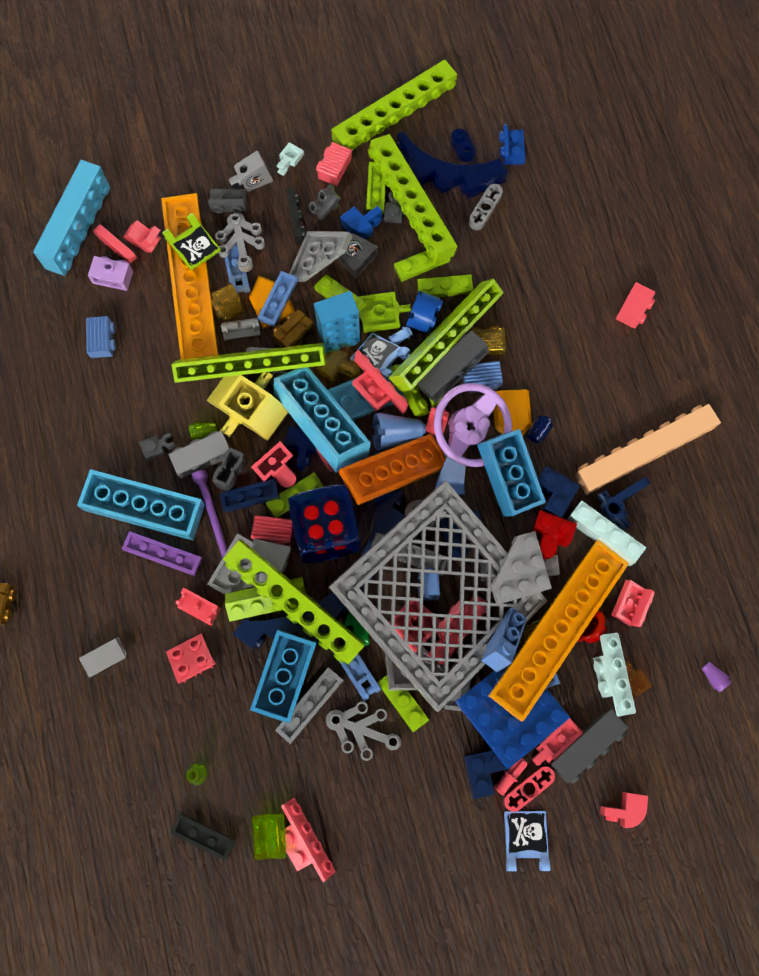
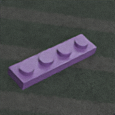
M130 531L122 547L123 551L196 576L203 559L200 556Z

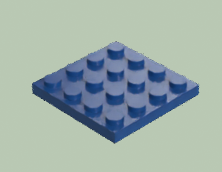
M506 666L498 672L493 671L456 700L455 703L508 770L570 717L547 688L524 721H519L488 695L508 668Z

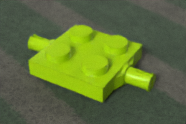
M395 292L359 296L366 304L359 312L364 333L400 328V313L411 312L410 304H398Z

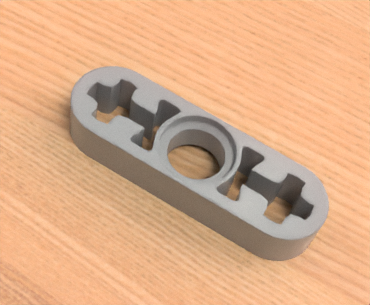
M491 184L486 189L470 215L469 225L472 229L480 230L485 226L502 198L503 189L500 185ZM496 191L497 194L493 196V199H490L491 193ZM486 203L489 204L491 208L489 210H483L481 208V205ZM479 214L482 215L480 221L475 223L474 220L478 219Z

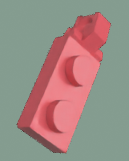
M569 718L539 743V746L536 748L538 753L531 760L536 766H539L544 760L548 763L555 760L583 732Z

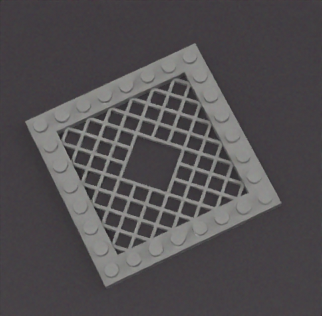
M447 481L438 486L329 586L333 593L437 712L485 665L481 660L486 646L507 614L506 612L503 615V607H513L524 615L528 621L547 602L546 598L538 592L519 598L518 601L517 599L512 600V604L502 603L496 605V603H490L492 592L491 578H496L497 576L491 574V567L498 574L499 567L508 553ZM440 517L449 518V528H439ZM436 518L435 527H426ZM453 523H454L459 529H453ZM426 530L435 531V541H425ZM422 531L421 540H412ZM439 531L449 532L448 543L439 542ZM453 532L462 533L461 544L452 543ZM466 538L470 541L471 544H466ZM408 543L407 554L398 553ZM412 543L421 544V555L411 554ZM425 544L435 545L434 556L425 555ZM439 545L448 546V557L438 556ZM452 546L461 547V558L452 557ZM465 547L475 548L474 559L465 558ZM480 553L485 560L478 559V554ZM397 556L407 557V568L397 567ZM393 557V567L384 566ZM411 557L421 558L420 569L411 568ZM425 558L434 559V570L424 569ZM438 559L448 560L447 571L438 570ZM452 560L461 561V572L451 571ZM465 561L474 562V573L465 572ZM478 563H487V574L478 573ZM379 570L378 581L369 580ZM383 570H393L392 582L382 581ZM397 571H406V583L396 582ZM410 572H420V584L410 583ZM424 573L461 575L459 615L423 613ZM465 576H474L473 587H464ZM478 577H487V588H478ZM368 583L378 584V595H367ZM363 584L364 593L359 589ZM382 584L392 585V596H382ZM396 585L406 586L405 597H396ZM410 586L420 587L419 598L409 597ZM464 590H473V602L464 601ZM477 591H487L486 602H477ZM368 598H377V608ZM381 599H391V611L381 610ZM395 600H405V612L395 611ZM409 601H419V613L409 612ZM464 604L473 605V616L463 615ZM477 605L486 606V617L477 616ZM490 606H499V618L490 617ZM382 614H391L390 623ZM395 614L405 615L404 627L394 626ZM409 615L418 616V627H408ZM423 616L432 617V628H422ZM436 617H446L445 629L436 628ZM450 618H459V630L450 629ZM463 619H473L472 630H463ZM477 619L486 620V631H476ZM490 620H496L497 622L490 628ZM395 629L404 630V640ZM408 630H418V642H408ZM422 631H432L431 643L422 642ZM436 631L445 632V644L435 643ZM449 632L459 633L458 644H449ZM463 633H472V645H463ZM476 634H484V635L476 642ZM408 645H417V655ZM421 645L431 646V658L421 657ZM435 646L445 647L444 658H435ZM449 647H458V659H449ZM462 648H470V649L462 656ZM421 660L431 661L430 670ZM435 661H444V673H434ZM448 661H450V662H456V663L448 670Z

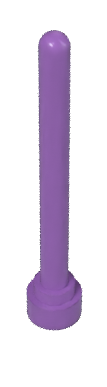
M199 470L191 475L194 483L200 487L221 555L224 557L228 548L206 484L208 482V474L206 470Z

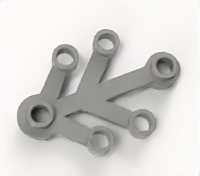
M233 213L227 218L228 225L225 229L215 234L216 241L222 244L227 241V236L233 230L235 231V234L226 245L219 246L221 249L219 255L223 258L229 256L230 251L237 243L240 255L237 261L238 267L242 272H248L253 268L252 259L247 256L244 241L255 246L256 249H263L265 242L262 237L254 238L242 232V228L251 231L255 236L262 233V228L259 223L251 224L245 221L241 213Z
M359 702L355 707L345 712L340 710L330 711L326 716V724L331 730H336L344 753H351L354 749V745L348 740L344 728L353 732L361 750V758L365 761H369L373 757V752L368 748L363 735L385 743L389 750H396L401 745V739L397 734L385 735L366 727L377 721H384L387 717L384 709H378L375 714L356 723L347 719L358 713L365 714L368 710V705L365 702ZM360 704H364L366 706V710L364 712H360L358 710V706ZM379 711H383L385 713V717L383 719H379L377 717V713ZM334 716L339 717L340 722L338 724L332 722ZM391 738H395L397 740V744L395 746H391L389 744V740ZM346 743L351 744L352 748L350 751L344 749ZM365 750L370 751L371 756L369 758L363 757Z

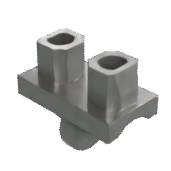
M329 184L325 189H321L318 193V198L315 201H311L308 205L311 213L316 214L319 220H323L331 210H336L339 206L338 202L341 198L335 192L334 185Z

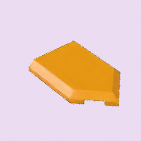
M258 276L249 296L257 316H259L276 282L262 276ZM290 299L278 323L285 321L291 312L295 313ZM260 321L263 329L271 326Z
M529 390L495 391L501 396L509 409L512 431L520 429L523 436L532 427ZM496 404L493 409L494 429L504 434L503 415Z

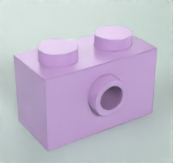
M94 256L88 277L93 284L128 291L133 270L130 264L124 260L115 261L106 256Z

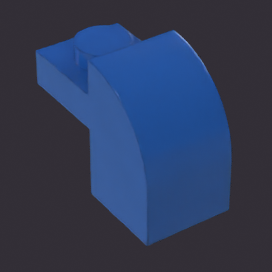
M354 206L340 216L341 226L346 232L356 234L363 239L371 237L373 235V227L378 226L382 220V210L376 206L363 216Z

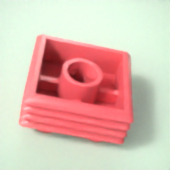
M409 601V612L419 613V601ZM405 605L401 608L400 612H405ZM423 605V613H432ZM396 614L394 626L404 627L405 615ZM409 615L408 627H418V616ZM423 616L422 628H432V617ZM436 617V628L441 621L438 617ZM395 629L404 640V630ZM408 630V642H418V630ZM422 631V642L426 643L432 636V631ZM408 645L415 653L417 652V645Z

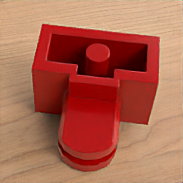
M540 510L535 518L531 532L535 531L536 536L540 538V550L543 559L547 560L556 554L558 545L567 548L573 539L577 524Z

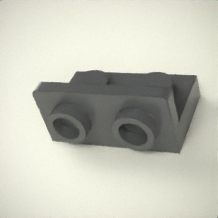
M210 189L208 204L211 212H246V189Z

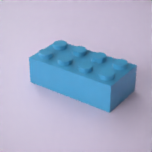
M351 291L314 303L318 335L321 343L325 345L326 353H335L340 348L352 347L360 342L359 311Z
M520 429L477 444L503 517L517 515L546 502Z
M279 629L277 630L250 711L290 723L316 646L315 641Z

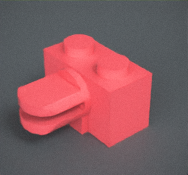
M281 441L251 466L263 481L272 476L285 488L293 486L296 482L295 473L285 463L293 455Z

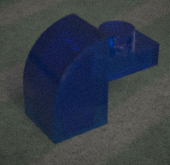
M289 426L285 446L288 450L299 452L296 463L297 470L305 471L306 466H309L311 461V455L309 454L316 455V447L301 428Z

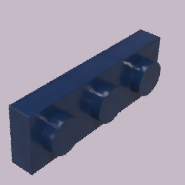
M276 479L220 493L222 508L225 513L280 499Z

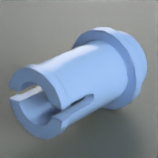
M403 326L402 330L388 338L390 342L398 345L406 339L410 340L413 334L408 326Z

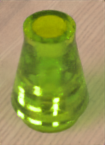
M193 422V424L188 425L191 440L207 437L209 433L217 431L215 422Z
M201 764L190 766L186 773L187 780L193 785L202 784L207 777V771ZM193 771L196 772L197 775L195 779L192 778Z

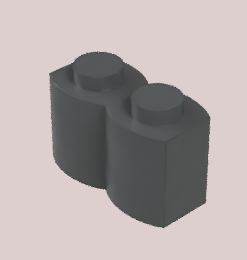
M229 448L222 458V465L216 469L213 475V482L216 487L224 491H230L235 487L237 476L244 470L246 465V459L242 452L233 448Z

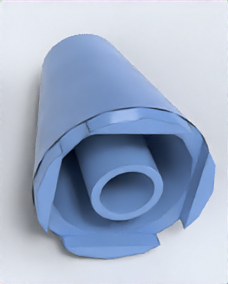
M375 413L372 418V429L375 428V435H372L376 450L382 451L422 437L426 432L425 424L419 419L384 413Z

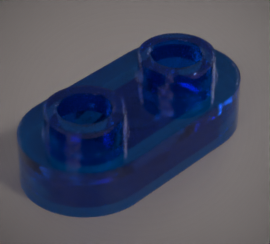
M455 129L451 134V144L461 161L470 162L475 157L476 149L467 131Z

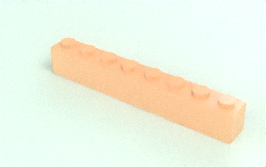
M710 404L704 407L698 405L691 410L692 413L688 415L683 413L676 417V421L673 423L665 422L659 426V430L654 432L652 429L643 434L642 439L634 438L627 443L628 446L624 448L619 446L613 449L611 455L607 457L602 455L594 460L595 463L591 465L586 463L579 467L575 478L585 495L715 429L721 422Z

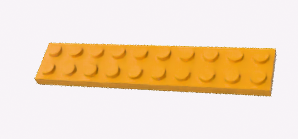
M197 193L161 198L165 230L169 229L175 238L191 228L188 223L189 220L186 218L189 214L193 213L201 224ZM167 242L181 359L219 355L207 262L205 261L191 271Z
M596 540L488 696L519 721H524L629 563L600 540Z

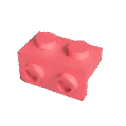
M625 580L611 615L629 626L641 627L645 621L649 606L653 601L655 591L644 589L631 580Z

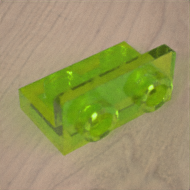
M284 813L253 816L254 859L286 858Z

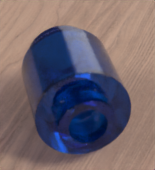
M545 415L537 416L528 429L527 438L536 444H540L553 428L552 420Z

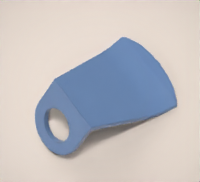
M444 453L446 459L437 479L435 489L444 481H447L458 495H463L465 493L466 466L453 461Z

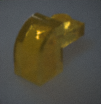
M337 350L326 354V364L316 368L317 375L331 383L335 382L340 372L354 379L360 376V367L356 362L348 361V353L345 351Z

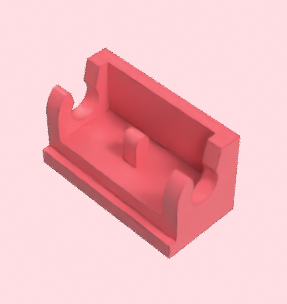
M183 588L180 600H176L177 608L212 626L221 608Z

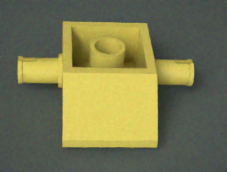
M263 372L255 383L242 375L223 377L207 399L209 403L230 417L223 428L220 429L223 434L231 437L237 426L242 424L269 441L288 414L285 407L264 390L271 379H273L272 374Z

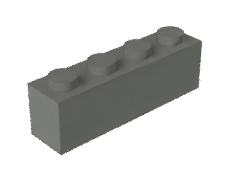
M472 330L468 334L463 335L459 343L452 347L417 383L420 390L434 403H437L489 353L488 345Z
M607 709L555 760L550 761L549 765L565 783H575L582 776L580 773L585 768L588 770L596 764L597 761L595 759L600 754L603 756L611 750L610 745L615 740L619 742L626 736L625 731L628 727L612 709Z

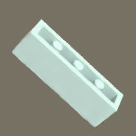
M583 501L576 506L567 518L568 521L576 523V528L592 540H600L629 563V567L636 563L646 549L644 545Z

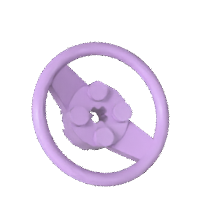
M477 383L458 385L443 396L436 408L434 432L437 442L450 459L468 467L485 466L482 458L467 459L462 457V455L470 445L478 444L486 437L490 426V421L487 418L496 404L503 415L504 433L512 431L509 409L501 396L491 388ZM465 391L484 393L471 406L457 410L451 415L448 421L451 434H449L450 439L447 444L441 425L443 411L447 403L454 396ZM466 423H469L470 430H467L468 425Z

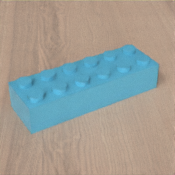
M80 160L33 251L46 270L65 276L67 271L71 269L72 261L75 255L79 253L80 245L86 239L87 231L90 225L94 223L95 215L101 209L105 195L110 191V185L101 166Z
M309 367L297 368L274 378L273 394L335 472H338L342 467L368 457L370 441Z
M90 469L77 506L86 512L193 541L205 504L201 499Z

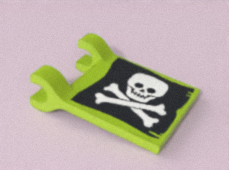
M193 213L186 216L191 228L176 238L169 229L162 232L165 240L172 246L191 271L221 251Z

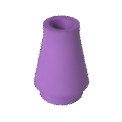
M711 661L702 668L713 689H717L719 693L732 683L728 679L730 677L713 665Z

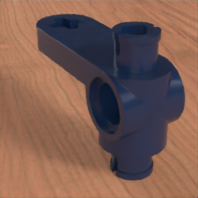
M648 477L641 479L614 497L610 496L608 490L599 494L597 498L602 503L599 506L601 514L622 530L630 527L631 524L626 519L629 515L625 510L623 501L650 485L651 482ZM609 505L614 506L617 513H612L609 510Z

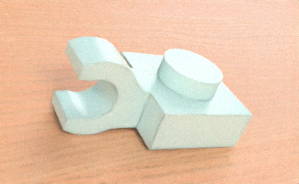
M289 142L279 155L281 161L277 165V168H279L277 173L284 176L290 165L295 167L304 156V150Z

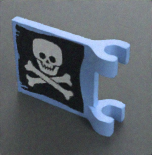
M371 333L358 348L362 354L369 358L370 363L381 371L387 382H392L388 378L392 374V371L388 369L398 356L405 361L411 352L407 347H399L374 333ZM354 353L353 356L350 358V360H351L352 362L356 363V362L354 361V358H355V353Z
M546 811L504 812L506 871H517L516 858H539L540 871H550Z

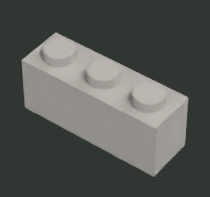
M214 431L209 433L206 438L193 440L188 446L175 448L168 455L177 475L182 479L196 471L222 461L229 446L222 431Z

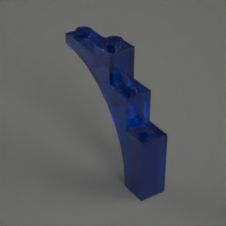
M404 131L397 134L396 145L404 155V159L420 185L433 180L434 186L439 188L441 193L460 185L462 193L466 194L468 199L485 192L491 184L500 185L506 182L508 172L499 158L475 165L448 163L433 158L420 150L411 142Z

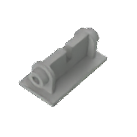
M258 318L224 322L221 325L224 340L261 335Z

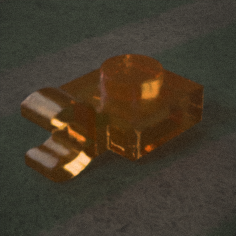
M628 661L625 662L632 695L638 697L652 687V684L641 669L634 671Z

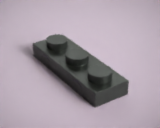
M286 188L296 245H301L303 242L302 237H305L304 226H300L299 221H303L301 210H297V205H300L299 196L294 194V188Z
M182 813L178 815L170 831L171 835L224 861L228 859L236 841Z

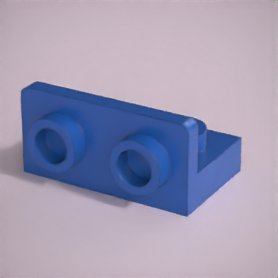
M504 124L502 131H499V142H502L500 158H503V165L525 164L523 129L508 130L507 124Z

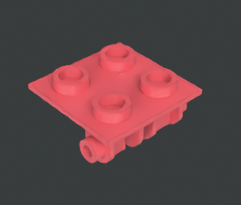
M202 633L166 651L178 684L181 682L185 683L186 680L193 676L197 677L198 673L202 674L203 670L212 669L213 665L216 664L214 658L211 657Z

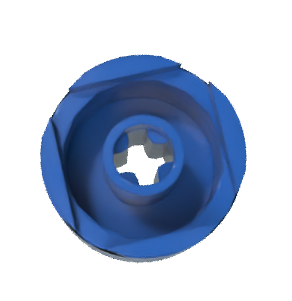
M418 291L406 326L424 333H431L443 300Z

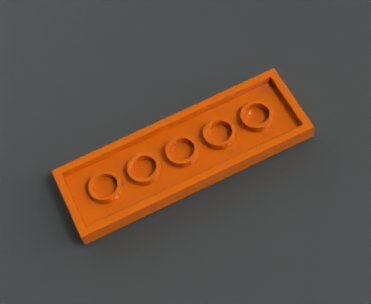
M431 433L342 467L338 472L356 503L360 505L441 471L446 456Z

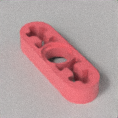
M99 224L93 230L94 234L129 264L137 259L136 255L102 225Z
M539 767L504 796V806L512 812L519 811L554 782V771L550 767ZM542 771L549 772V780L540 781L539 784H541L542 787L539 788L538 784L534 780H532V778L535 777L536 780H538L542 777ZM529 782L535 787V791L531 795L525 794L523 790L524 785ZM519 789L521 795L526 799L523 801L522 798H519L516 801V807L513 805L509 806V797L516 798L519 795L516 791Z

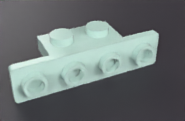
M619 634L600 635L603 656L595 657L593 660L601 697L613 696L618 717L635 714L636 709Z

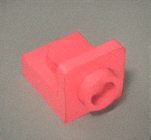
M432 407L425 427V434L432 433L436 437L434 432L436 408ZM444 409L441 425L443 433L450 414L446 412V409Z

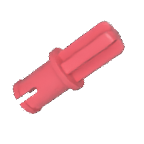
M521 758L510 769L504 770L505 774L494 785V789L504 796L511 785L517 782L516 779L528 763Z

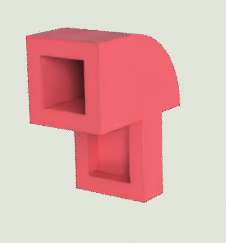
M136 220L130 225L123 238L135 247L152 253L161 239L158 236L160 229L156 226L148 229Z
M622 792L621 809L600 806V815L606 816V820L618 822L620 818L621 827H635L646 816L648 796Z

